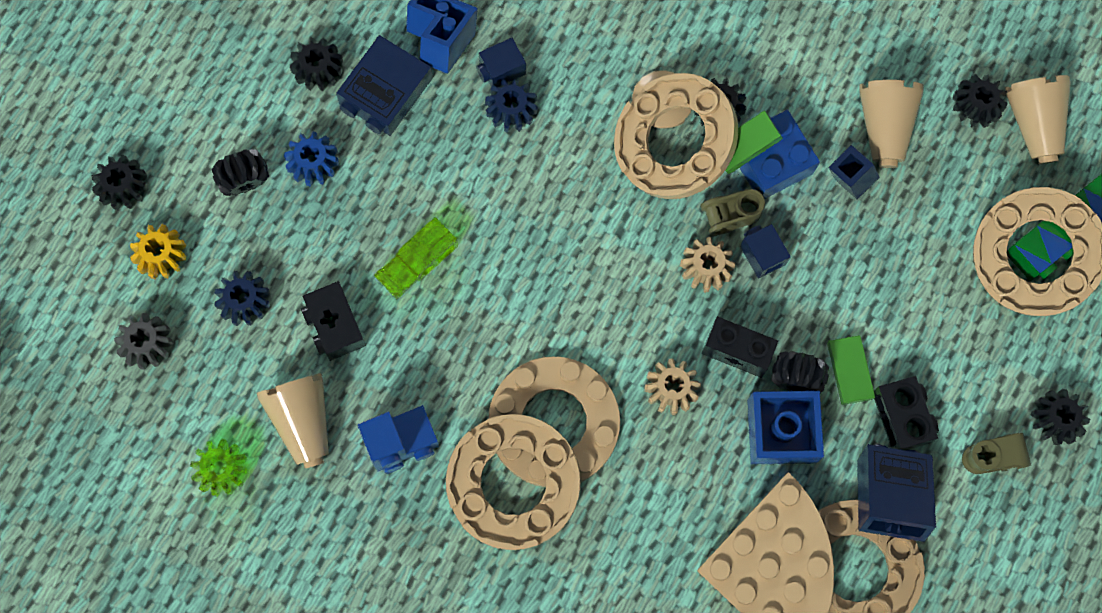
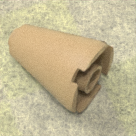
M1068 75L1056 76V82H1050V80H1046V77L1017 82L1011 84V87H1005V91H1007L1006 96L1031 159H1038L1039 164L1057 162L1058 156L1064 154L1071 85L1070 76Z
M904 80L868 81V87L862 83L860 84L859 92L872 160L879 162V167L897 168L898 162L905 161L922 100L924 85L913 82V88L904 87Z
M321 373L275 386L273 389L257 392L258 400L295 463H303L305 469L324 463L323 456L328 455L329 450L324 386Z

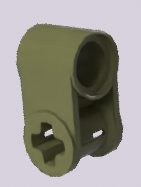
M746 189L727 196L714 197L703 202L700 207L703 212H706L711 227L708 230L710 236L714 237L729 233L734 229L756 223L763 212L765 200L757 190ZM746 202L752 203L757 211L746 212L742 209L741 204Z
M1023 433L1009 434L980 441L975 445L967 447L962 454L964 468L973 474L995 471L1004 472L1011 468L1017 467V469L1031 466ZM977 454L985 455L986 461L983 459L979 460Z

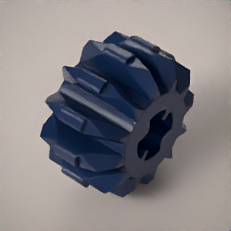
M515 78L512 81V85H508L504 79L501 80V88L492 85L490 88L491 95L485 97V105L488 106L486 116L493 118V126L498 127L504 123V131L507 133L510 130V125L515 124V128L519 132L522 130V122L531 125L533 122L531 115L537 114L538 106L534 104L537 101V95L529 93L530 85L528 83L519 87V80ZM507 102H510L511 108L506 107ZM512 102L517 103V107L513 108Z
M247 270L243 278H241L237 271H234L232 274L234 280L229 281L224 277L221 282L225 288L215 289L214 293L220 299L215 301L214 305L217 309L222 310L220 316L224 320L231 318L233 325L238 326L243 317L245 323L251 326L253 322L252 315L255 314L259 319L264 317L259 308H270L269 301L265 299L270 295V290L268 287H263L264 280L261 277L253 279L251 271ZM241 293L247 295V297L245 296L246 301L243 303H239L237 300L240 299L238 295Z

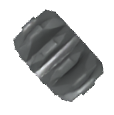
M142 313L139 322L134 316H129L128 319L131 325L128 327L119 325L118 329L124 335L114 338V342L121 346L117 350V354L121 358L126 357L125 363L130 367L137 363L141 370H145L148 360L154 367L159 366V361L156 357L159 354L163 358L169 357V353L163 347L173 345V340L166 337L171 332L170 328L167 325H162V320L158 316L150 320V316L147 313ZM144 335H146L149 338V341H144L143 346L141 347L137 343L138 341H143Z

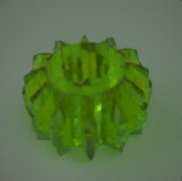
M225 439L219 441L217 448L212 441H207L206 447L208 451L206 453L201 449L195 451L201 460L190 462V467L199 470L191 478L194 482L201 481L199 490L202 492H206L211 488V495L218 497L221 493V488H223L227 495H231L233 493L230 485L232 482L239 487H242L244 484L237 475H246L249 472V469L246 467L238 466L247 461V456L245 454H238L240 447L235 443L228 448V442ZM218 461H221L224 465L226 464V467H222L224 472L220 475L212 471V468H217L214 464Z

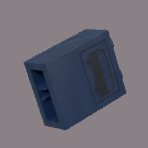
M379 35L336 92L340 104L339 108L351 118H355L357 115L365 120V125L373 132L381 134L383 131L391 136L433 79L431 67Z
M881 444L867 445L857 460L859 531L924 542L936 528L933 456L922 454L916 450L892 449Z

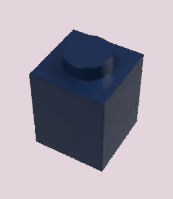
M513 37L479 52V65L476 66L477 72L483 83L488 81L491 87L492 85L500 87L502 79L509 83L515 78L518 79L526 75V62Z
M852 145L828 167L834 179L857 200L880 178L874 164Z
M772 224L763 229L761 225H758L744 234L745 238L740 248L758 279L785 266L791 258Z

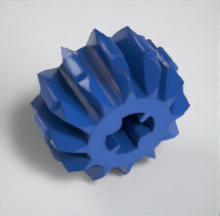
M313 131L310 138L306 139L305 135L300 133V142L290 141L289 147L291 151L284 153L285 160L288 161L285 167L288 173H294L293 178L296 182H300L305 178L306 185L310 187L313 184V178H317L318 183L323 185V175L333 177L335 173L332 167L339 165V160L335 157L338 153L335 145H329L330 140L326 135L319 139L317 132ZM313 155L316 160L310 162L307 157Z

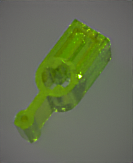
M434 217L399 249L395 257L383 268L379 269L374 277L397 300L414 283L422 280L458 247V240Z

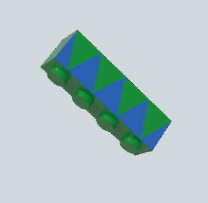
M1101 174L1075 196L1082 199L1102 222ZM1042 221L1006 251L1007 256L1029 281H1032L1038 275L1042 279L1046 278L1058 268L1054 262L1061 256L1065 260L1073 256L1071 239L1064 229L1053 222Z

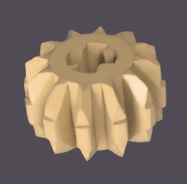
M711 237L706 238L704 245L696 239L692 244L693 248H685L683 254L686 258L681 260L680 267L687 269L682 275L683 279L694 278L691 284L692 289L697 288L700 282L703 283V291L706 293L709 292L711 283L716 290H720L723 286L722 281L730 282L732 275L729 271L734 270L735 263L729 260L733 255L732 250L722 251L723 241H719L717 246L712 245ZM706 260L713 262L709 269L703 267V263Z
M674 359L668 360L667 368L658 362L655 365L656 372H648L647 379L652 383L646 384L644 390L648 393H654L648 400L650 404H654L658 400L661 401L658 408L659 412L663 413L666 406L670 405L671 415H676L678 413V404L682 410L687 412L690 409L688 401L696 402L699 396L694 391L700 389L701 383L690 381L696 376L697 372L694 369L686 373L684 371L687 366L686 361H682L679 368L675 367ZM668 380L672 384L677 382L680 385L677 389L678 393L674 389L669 391L666 389Z

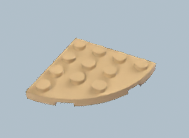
M789 472L697 570L741 613H829L834 589V564L828 533L812 499Z

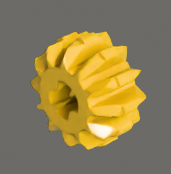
M161 224L156 232L152 225H148V234L144 235L141 232H137L136 236L140 242L130 243V248L135 252L130 256V259L134 264H138L137 270L139 273L145 274L148 272V276L151 279H156L160 272L164 278L169 279V268L172 267L177 272L181 269L176 260H186L187 256L182 252L186 248V243L184 240L179 239L180 234L175 229L169 231L166 225ZM158 247H162V249H160L161 254L155 256L153 254H156L155 249Z

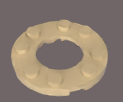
M675 73L656 78L642 87L644 90L631 103L628 101L624 106L615 129V155L622 172L640 190L657 198L681 199L705 190L724 173L733 158L737 146V116L728 97L706 78L689 73ZM676 108L692 109L700 115L704 122L706 135L702 148L685 164L674 167L661 165L654 160L649 151L648 137L651 127L658 117L668 110Z
M1034 187L1014 192L994 205L978 227L973 245V261L977 276L992 298L1014 312L1029 316H1050L1071 310L1087 299L1102 280V222L1082 199L1069 192L1050 187ZM1038 220L1053 222L1064 229L1071 239L1073 248L1071 265L1066 272L1053 282L1043 284L1027 282L1017 276L1008 263L1006 252L1009 239L1015 230L1027 222Z
M543 357L520 365L507 375L497 388L490 405L488 419L508 414L522 415L527 403L532 398L548 390L564 391L574 396L582 405L586 415L585 433L581 441L572 448L578 461L581 482L585 481L604 466L618 440L620 414L611 388L595 370L586 364L570 358ZM512 448L496 453L501 462L514 475L530 484L546 487L544 468L533 454L523 449Z
M519 414L492 417L469 430L455 447L446 473L448 501L462 527L480 542L505 550L531 548L556 535L572 516L577 506L581 488L580 469L577 458L562 434L542 420ZM508 448L523 449L533 454L541 462L546 474V491L541 502L531 511L520 515L505 514L494 509L485 499L481 488L482 472L487 461L496 453Z
M858 500L840 501L818 510L827 530L830 545L845 536L856 535L865 537L875 543L882 551L888 568L886 583L877 595L870 600L854 602L845 600L833 592L829 613H911L920 598L925 577L924 559L916 541L859 531Z

